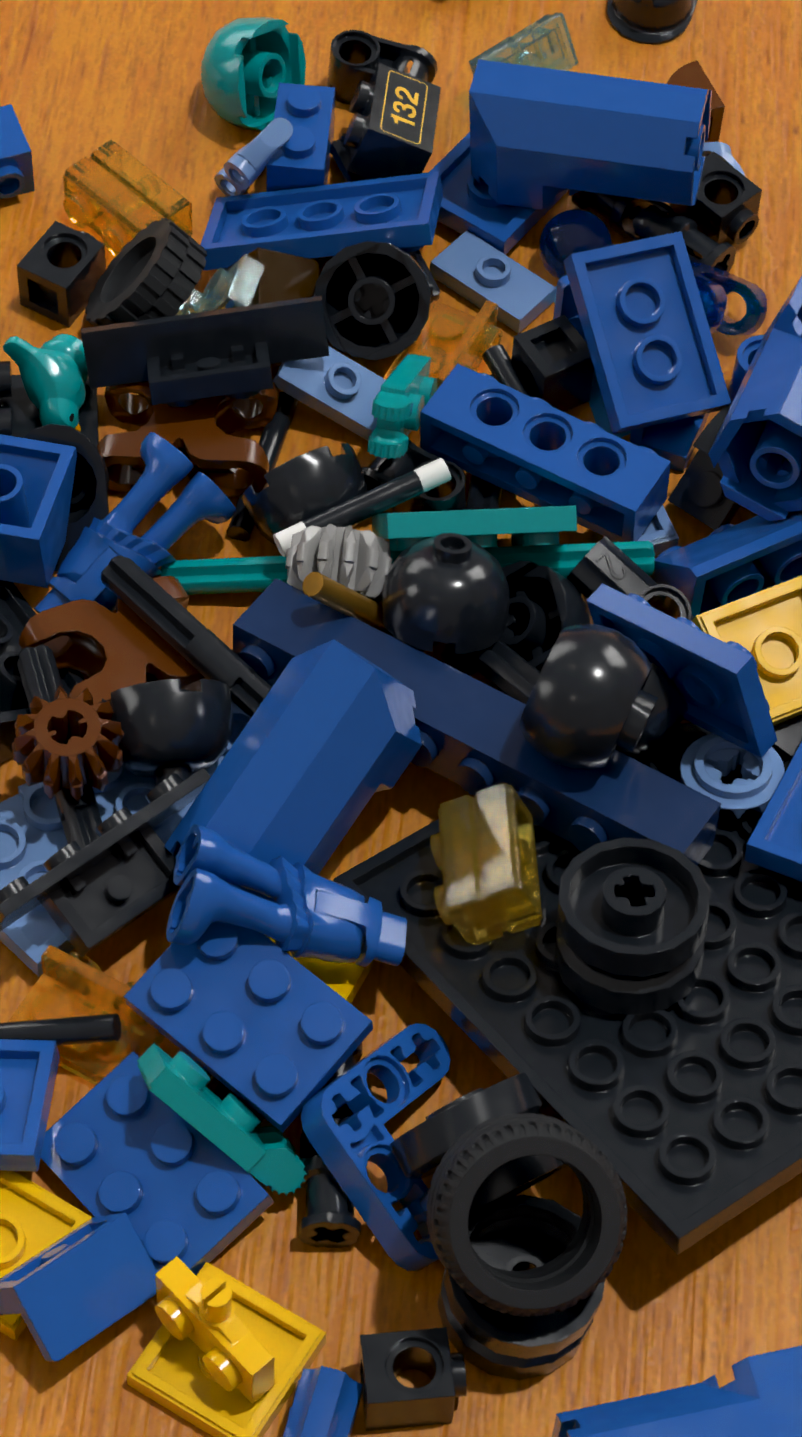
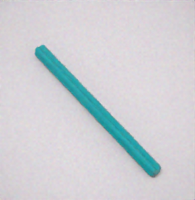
M612 542L646 574L650 576L654 573L655 553L651 542ZM597 543L484 547V549L499 561L501 568L518 561H532L539 566H548L567 578L569 573ZM391 551L392 563L402 551ZM286 556L176 560L162 565L161 576H173L178 579L188 595L264 592L276 578L287 583Z

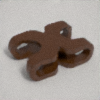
M149 381L107 386L104 397L111 414L120 422L142 426L136 431L106 435L99 441L96 448L104 458L109 472V489L118 492H129L135 485L146 466L139 453L141 443L150 432H154L171 443L193 463L194 468L188 474L190 480L196 473L201 472L209 477L226 496H240L250 485L254 492L259 493L267 483L264 475L269 472L270 467L265 451L254 440L230 434L239 430L264 427L273 419L279 398L277 386L273 382L274 389L261 390L256 396L250 397L254 399H232L223 395L201 398L194 405L180 408L170 407L166 403L152 405Z
M173 576L153 578L156 583L187 610L189 596L178 579ZM118 597L116 600V613L111 612L96 601L85 599L71 601L44 610L29 619L19 638V646L22 650L26 647L46 645L53 651L58 669L70 668L85 673L89 678L76 684L68 698L76 699L87 687L93 695L94 705L100 703L102 699L111 702V692L140 683L180 679L181 689L201 691L200 679H206Z

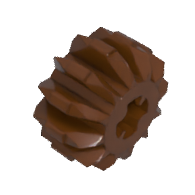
M59 685L54 694L55 701L48 702L34 695L30 703L31 714L17 715V720L14 724L16 738L12 743V753L14 761H17V765H22V776L28 786L43 782L44 793L47 794L50 800L62 788L70 789V794L78 802L83 795L84 785L88 784L103 792L108 784L107 773L119 772L123 764V752L119 749L118 745L124 736V732L121 729V722L110 720L114 713L110 701L94 705L93 695L87 687L76 699L68 698L67 693Z

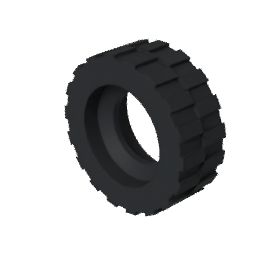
M162 218L160 221L156 220L150 223L147 228H143L121 249V252L107 266L108 268L104 274L100 276L85 308L86 320L96 327L175 316L183 303L192 294L193 288L201 278L202 270L207 262L205 260L207 251L170 219Z

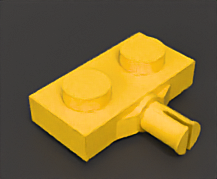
M178 1256L155 1274L157 1305L154 1308L158 1318L174 1337L183 1340L188 1336L205 1354L202 1357L203 1363L220 1386L227 1391H232L237 1387L252 1404L274 1386V1356L255 1338L235 1314V1306L231 1300L233 1294L230 1284L226 1287L225 1279L215 1277L203 1283Z

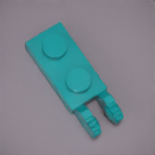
M407 354L382 384L380 392L373 399L372 415H374V418H377V424L369 436L367 452H370L375 457L396 459L397 457L401 458L407 452L408 435L411 431L419 430L420 412L437 391V378L429 377L431 357Z
M153 1043L137 1060V1066L148 1089L244 1170L251 1173L266 1187L269 1186L271 1191L275 1190L278 1195L280 1193H285V1195L289 1192L295 1193L297 1188L301 1189L300 1185L302 1182H305L304 1175L307 1173L304 1172L305 1165L298 1155L295 1154L296 1150L289 1139H285L283 1134L274 1126L255 1128L260 1123L259 1118L235 1095L229 1093L224 1100H221L205 1086L210 1081L209 1076L189 1056L179 1051L171 1058Z

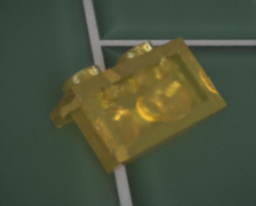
M433 300L430 305L429 319L418 339L398 354L383 378L387 380L407 354L431 357L429 377L437 378V389L457 363L477 372V368L482 360H484L482 357L484 352L500 344L503 331L501 328L496 327L498 304L486 300L475 317Z
M49 945L41 955L43 974L8 1020V1022L117 1013L122 1025V1034L119 1041L57 1046L60 1055L59 1066L94 1085H97L133 1051L141 1057L153 1043L159 1047L165 1038L164 1035L126 1005L124 996L135 985V982L124 984L103 973L100 967L86 955L81 957L75 951L67 954L52 945Z

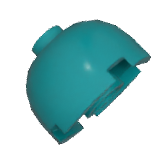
M268 17L238 18L216 31L207 45L201 62V80L204 95L211 108L221 118L231 124L245 129L263 131L274 119L279 83L305 85L306 59L303 43L298 34L288 32L285 27L288 23L284 20Z

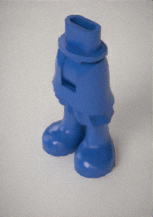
M150 432L142 441L139 452L146 465L144 472L122 501L103 520L94 517L90 527L83 528L77 542L60 565L57 573L58 577H53L48 582L52 590L40 601L34 610L40 613L71 601L85 599L96 601L111 612L115 611L117 596L101 581V572L108 566L111 559L118 555L130 558L153 579L162 574V571L159 569L160 566L176 561L168 550L189 529L202 520H207L214 524L227 522L237 512L235 506L209 477L198 472L188 482L176 501L142 537L133 535V530L153 507L194 468L193 463L181 451L158 434Z
M194 824L184 837L174 868L173 882L177 886H181L173 902L166 928L168 942L178 945L195 943L205 933L210 924L218 922L238 925L269 936L282 948V951H290L291 955L295 958L309 957L335 963L355 962L356 965L362 967L368 966L372 960L393 966H398L402 961L406 944L407 920L406 918L383 912L381 901L369 897V901L365 903V897L357 891L313 873L300 862L291 865L282 856L273 858L270 864H267L234 848L215 831ZM232 885L240 886L258 892L261 894V897L253 895Z

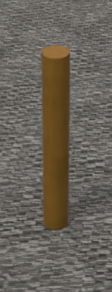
M312 572L305 577L302 585L305 595L396 638L384 627L381 604L319 572Z

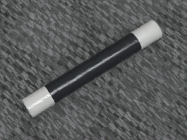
M442 458L434 460L273 534L275 544L280 554L285 557L287 556L288 548L291 547L292 535L304 530V528L311 525L326 527L328 524L336 527L353 526L450 481V471Z

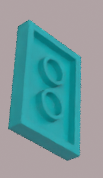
M576 505L401 512L372 516V532L378 537L389 539L390 551H403L416 542L444 533L463 535L481 547H498L497 534H511V546L560 544V531H577Z

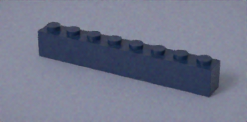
M277 578L233 624V651L271 687H273L293 657L333 639L371 661L414 691L416 709L413 707L415 725L420 729L422 746L412 759V764L426 767L457 783L466 792L475 796H482L509 810L525 823L537 825L572 843L581 852L596 843L623 837L649 839L681 851L698 866L713 846L721 807L720 802L617 750H614L607 766L598 769H571L553 763L532 747L525 739L519 727L526 704L352 616L344 615L310 598L303 591Z

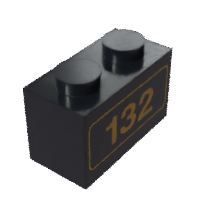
M379 63L369 83L363 80L359 82L351 100L349 112L353 113L354 116L344 138V145L351 147L347 171L367 179L421 174L433 151L441 87Z

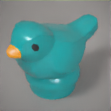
M59 334L53 337L52 340L45 342L40 348H36L17 336L8 338L3 345V350L18 365L26 393L32 403L39 409L42 426L48 424L67 425L81 432L78 410L85 401L86 389L84 383L89 378L83 342L75 336Z

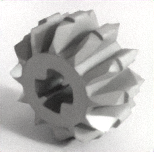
M328 524L326 527L311 525L292 535L291 547L287 550L285 569H287V583L303 591L302 585L305 577L312 572H319L379 603L382 600V591L392 565L390 543L384 538L376 536L371 530L360 531L353 529L351 525L348 527H336L332 524Z

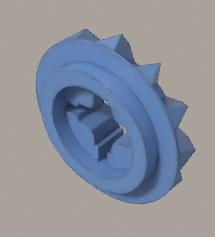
M711 733L694 741L684 752L680 765V783L720 802V809L731 810L736 818L739 819L747 809L760 813L765 811L785 773L781 757L773 747L761 758ZM738 765H742V778H736L732 784L722 783L721 776H728L731 771L736 770Z

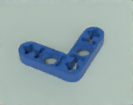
M419 1023L410 1025L389 1038L308 1099L301 1113L302 1128L316 1152L389 1257L398 1266L407 1271H419L436 1262L439 1258L431 1242L427 1218L419 1204L428 1188L422 1179L405 1178L389 1147L394 1139L384 1126V1123L442 1079L450 1066L449 1049L444 1039L435 1029L426 1024ZM414 1052L420 1062L414 1069L407 1072L400 1062ZM367 1073L375 1075L383 1083L387 1091V1103L377 1100L372 1095L367 1086ZM347 1103L349 1109L354 1114L337 1125L332 1115L338 1108ZM367 1161L378 1165L384 1172L388 1183L387 1193L378 1190L371 1183L367 1175ZM399 1201L403 1208L395 1211L392 1205ZM416 1229L422 1237L419 1241L413 1234Z

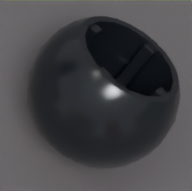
M576 624L564 627L539 674L521 716L519 727L525 739L542 756L553 763L571 769L593 770L606 767L617 745L633 752L658 700V697L643 690L651 673L652 665L646 654L637 644L617 630L596 624Z

